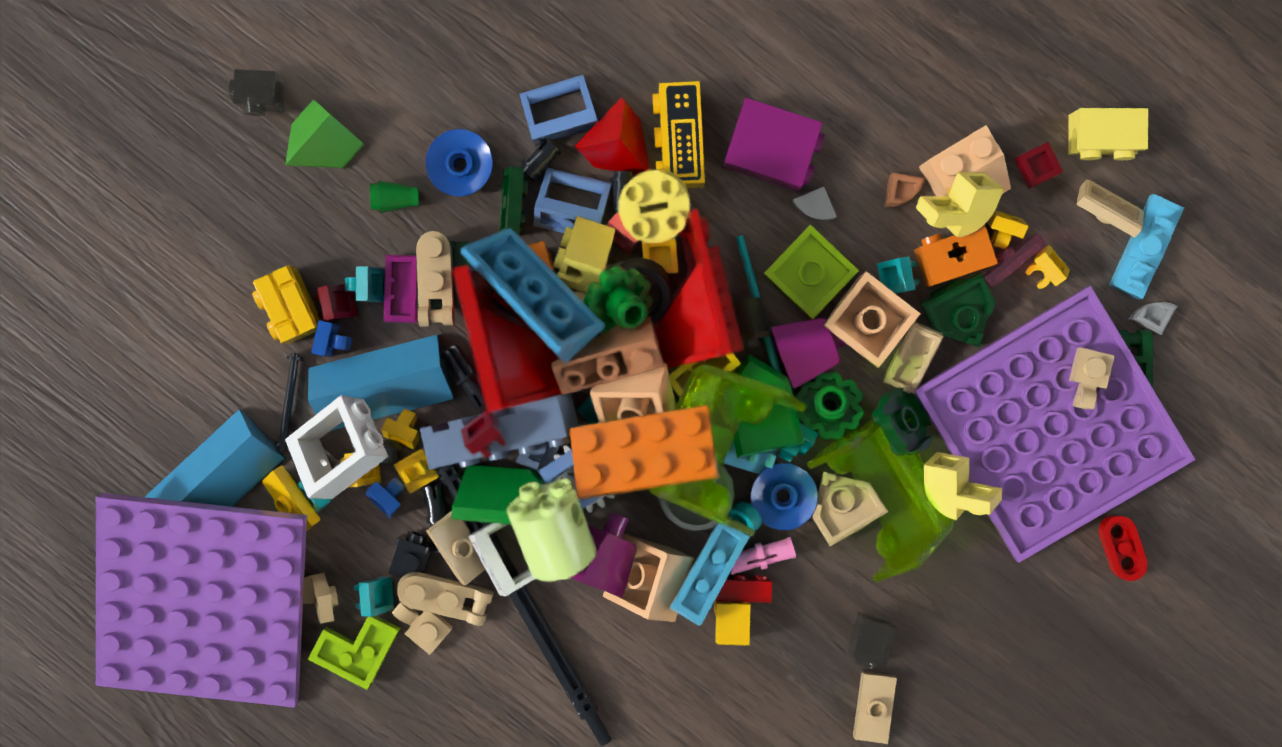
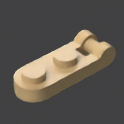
M426 232L419 238L416 247L418 323L420 327H429L431 323H443V326H454L455 304L451 242L440 232ZM431 300H442V309H431Z
M420 572L405 574L400 579L397 588L399 600L404 606L464 620L477 626L485 624L487 617L485 613L486 606L491 603L494 592L487 588L471 584L465 586L458 581ZM465 598L475 600L472 608L463 606Z

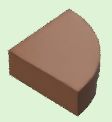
M892 172L889 175L884 207H897L913 199L921 190L925 178Z

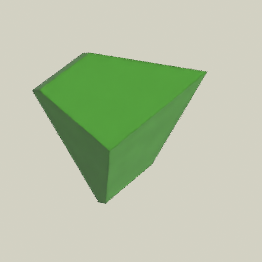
M313 99L291 125L285 165L344 169L365 144Z

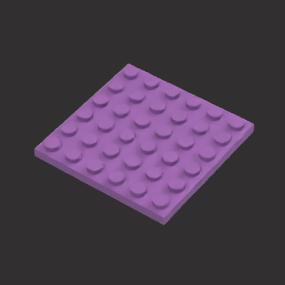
M1086 286L914 390L915 395L927 412L949 452L952 455L969 457V482L1002 488V501L990 515H987L1018 563L1195 460L1091 286ZM1077 348H1085L1115 356L1107 389L1096 388L1097 400L1094 410L1073 406L1079 383L1071 382L1069 378Z
M101 493L96 497V686L295 708L299 701L307 515L111 493Z

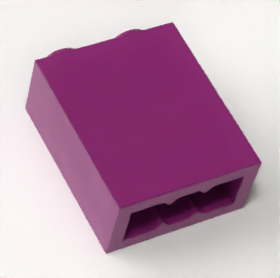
M745 97L722 168L798 192L803 184L809 185L815 166L809 164L813 152L819 154L825 134L820 133L823 123Z

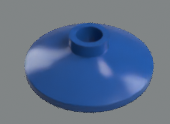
M453 129L440 134L431 143L426 154L425 166L429 179L437 189L451 196L463 197L476 193L488 182L493 169V158L487 143L479 135L465 129ZM460 159L467 162L466 168L462 171H458L455 168L456 162Z
M790 463L774 464L773 468L767 467L759 473L752 484L750 500L751 505L757 510L761 521L765 525L777 530H791L802 526L811 518L817 506L818 493L814 480L804 469ZM781 489L788 491L789 495L785 501L777 499V492Z

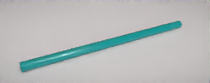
M743 235L735 237L770 365L771 368L781 373Z

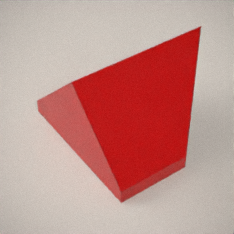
M622 97L575 145L585 159L597 169L634 172L635 175L650 169L641 120Z

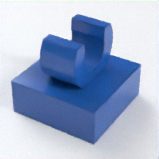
M319 320L311 353L333 357L335 348L350 351L353 338L338 335L340 324Z
M396 477L385 488L375 482L366 491V497L390 519L400 509L401 504L395 498L404 490L405 486Z

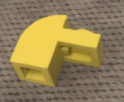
M957 172L948 196H920L916 209L927 219L926 221L930 225L937 228L947 227L956 237H963L980 229L991 218L1004 189L985 172Z
M936 452L924 464V488L926 495L934 508L948 518L957 520L965 510H969L970 513L975 515H990L1002 501V488L969 482V457Z

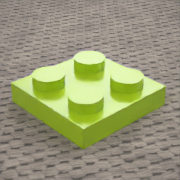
M809 225L763 275L812 320L859 270L812 225Z

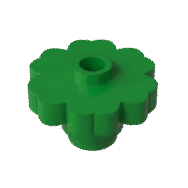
M615 266L602 271L599 276V282L589 284L583 303L605 325L600 331L601 333H605L617 325L623 328H635L649 314V308L653 303V299L647 293L650 290L651 284L636 269L631 268L626 271L621 266Z
M823 372L816 376L815 382H805L796 397V402L801 407L797 413L799 422L813 431H817L821 440H839L844 435L845 430H855L864 415L862 407L858 405L863 398V394L853 380L849 379L842 382L838 372ZM828 401L832 402L835 405V411L826 410L823 404Z

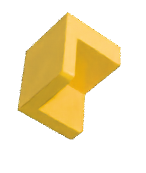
M714 601V612L716 615L715 641L718 645L750 644V602Z

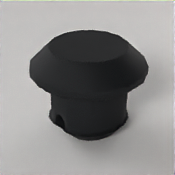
M383 440L388 457L379 464L392 466L397 463L398 451H402L403 446L399 442Z

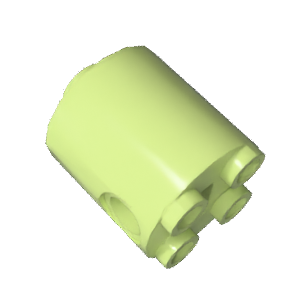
M563 478L543 485L531 482L522 486L519 489L520 495L509 505L507 513L532 576L541 581L564 580L573 577L591 563L595 557L596 547L570 479Z

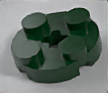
M901 387L884 393L879 400L878 407L873 410L872 415L874 422L882 428L885 437L890 443L892 452L896 456L905 454L911 456L926 450L930 446L932 435L927 436L926 427L931 425V422L918 397L912 392L906 395L902 392L905 388Z

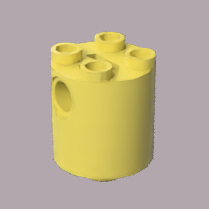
M649 169L637 174L624 187L619 199V215L624 227L633 238L647 243H661L674 238L684 228L690 212V195L685 183L676 174L665 169Z

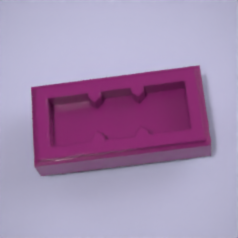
M386 255L384 322L418 323L417 256Z

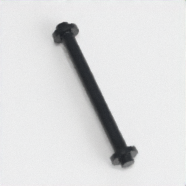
M291 352V356H286V359L290 360L279 441H274V445L278 446V450H286V447H288L285 439L289 433L298 363L304 359L299 357L300 353Z

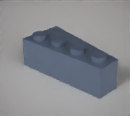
M571 393L492 412L497 417L506 445L502 447L499 442L494 440L489 443L488 446L492 453L489 460L508 457V451L518 449L519 454L539 450L538 444L549 442L550 447L570 443L569 428L579 427ZM479 415L420 429L429 469L459 463L460 467L480 463L479 458L484 456L480 451L473 456L464 447L461 429Z

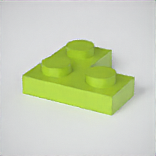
M377 615L367 617L355 641L326 627L323 629L308 660L368 690L387 656L400 627Z

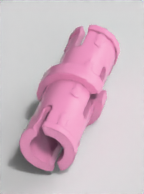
M791 537L761 545V542L754 544V548L742 550L731 570V575L760 567L761 570L767 569L769 564L796 558Z

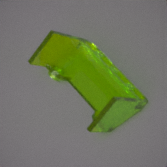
M701 365L690 374L675 411L706 405L709 407L719 474L741 420L749 423L764 421L769 416L774 403L801 412L805 411L806 405L784 390L710 365ZM717 478L649 489L652 494L753 537L754 529L727 518L732 505V496L727 488L715 483Z
M874 419L846 434L841 439L832 442L807 463L808 467L812 469L827 462L829 467L838 474L844 475L852 472L856 480L871 483L888 510L887 514L878 518L883 528L877 534L876 548L886 562L872 576L875 583L921 567L954 527V519L948 518L936 510L933 502H930L924 488V463L919 454L896 456L892 452L890 443L885 437L882 428L874 422Z

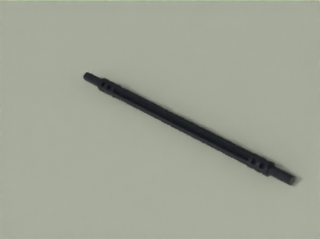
M426 423V424H424V425H422L421 427H419V428L416 429V430L418 431V433H419V436H420L421 440H422V437H421L420 429H421V428H425V427H429L428 423ZM456 464L435 468L454 501L463 478ZM466 521L472 533L490 524L487 522ZM496 533L490 534L489 537L511 578L516 577L519 573ZM524 585L510 593L509 596L562 685L573 707L576 709L580 719L586 720L600 746L608 744L612 738L596 713L598 710L596 704L528 588Z

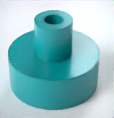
M739 501L726 515L727 521L731 526L748 536L753 535L762 524L759 513L751 503Z

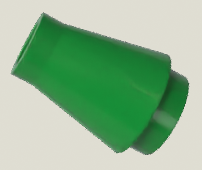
M378 180V183H370L371 210H379L381 214L419 206L418 186H407Z

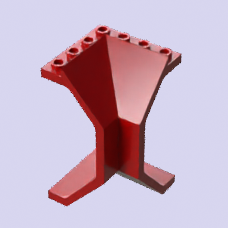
M697 209L690 211L686 226L679 232L687 263L686 277L671 297L670 307L664 317L653 324L660 345L662 361L667 364V369L744 350L719 247H706V243L710 239L709 227L706 217L699 218ZM469 266L453 269L488 413L562 395L551 364L560 358L535 332L519 319L494 306L488 284L477 271Z

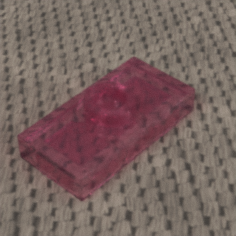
M1040 234L1026 238L1016 248L1010 245L996 256L998 264L983 274L989 288L997 286L1045 246L1046 242Z

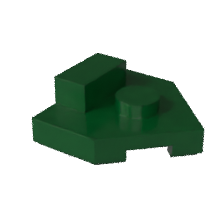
M977 272L964 280L957 278L930 293L931 298L920 303V306L931 329L943 333L944 337L980 347L984 337V328L989 315L993 313L996 301L983 273Z

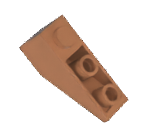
M650 316L645 317L644 321L635 328H623L619 325L589 341L566 364L561 359L551 363L562 395L663 367L659 341Z

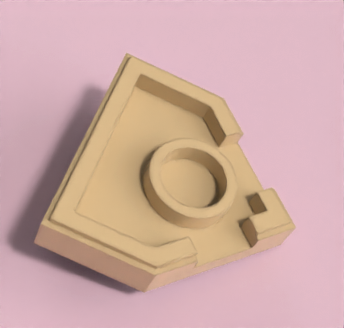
M823 471L817 506L812 519L830 547L888 513L871 483Z

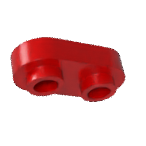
M1117 514L1107 516L1099 525V537L1112 573L1126 581H1136L1142 578L1147 571L1148 563L1134 522L1125 516ZM1117 525L1119 533L1113 537L1111 529ZM1128 557L1130 563L1126 568H1123L1122 560Z

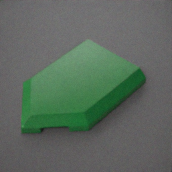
M748 354L723 391L737 459L804 444L789 378Z
M485 465L467 466L452 506V519L512 525L507 508L520 495L519 489L531 482H537L539 485L546 484V482L534 469Z

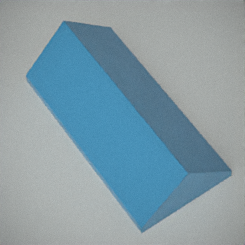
M511 228L462 248L461 253L470 265L565 364L604 328L605 325Z
M438 335L310 367L308 373V402L316 415L339 396L364 399L371 410L372 420L401 413L404 408L413 410L452 400L455 397L446 362L442 356L443 351ZM342 421L332 430L346 427L344 421Z
M239 409L145 497L233 507L286 457L245 412Z

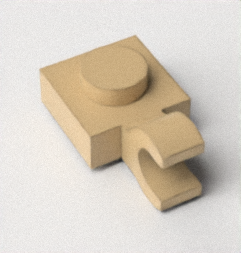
M1085 348L1076 349L1069 381L1079 383L1074 397V407L1094 410L1097 400L1096 388L1107 389L1114 355Z
M401 602L392 612L400 621L410 625L404 634L429 655L453 628L440 615L425 611L421 613L416 609L404 606Z

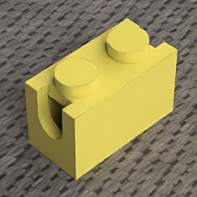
M1080 108L1069 114L1068 155H1080L1081 160H1098L1102 158V155H1114V160L1135 159L1138 151L1148 149V108Z
M579 216L576 217L573 229L566 227L553 267L559 269L557 276L567 287L587 293L589 284L599 282V276L605 270L616 229Z

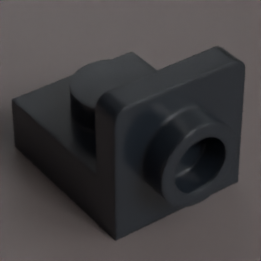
M408 531L407 534H401L397 537L395 543L397 548L389 574L403 577L411 572L425 574L434 544L427 541L426 535L418 532Z

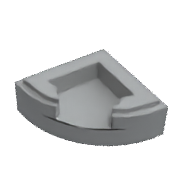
M825 187L792 200L796 209L809 218L819 221H829L837 218Z
M1168 302L1149 303L1136 309L1128 320L1144 329H1149L1157 336L1162 335L1178 306Z

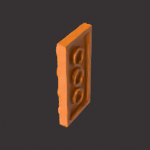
M707 405L569 428L576 492L579 499L719 478L710 409Z

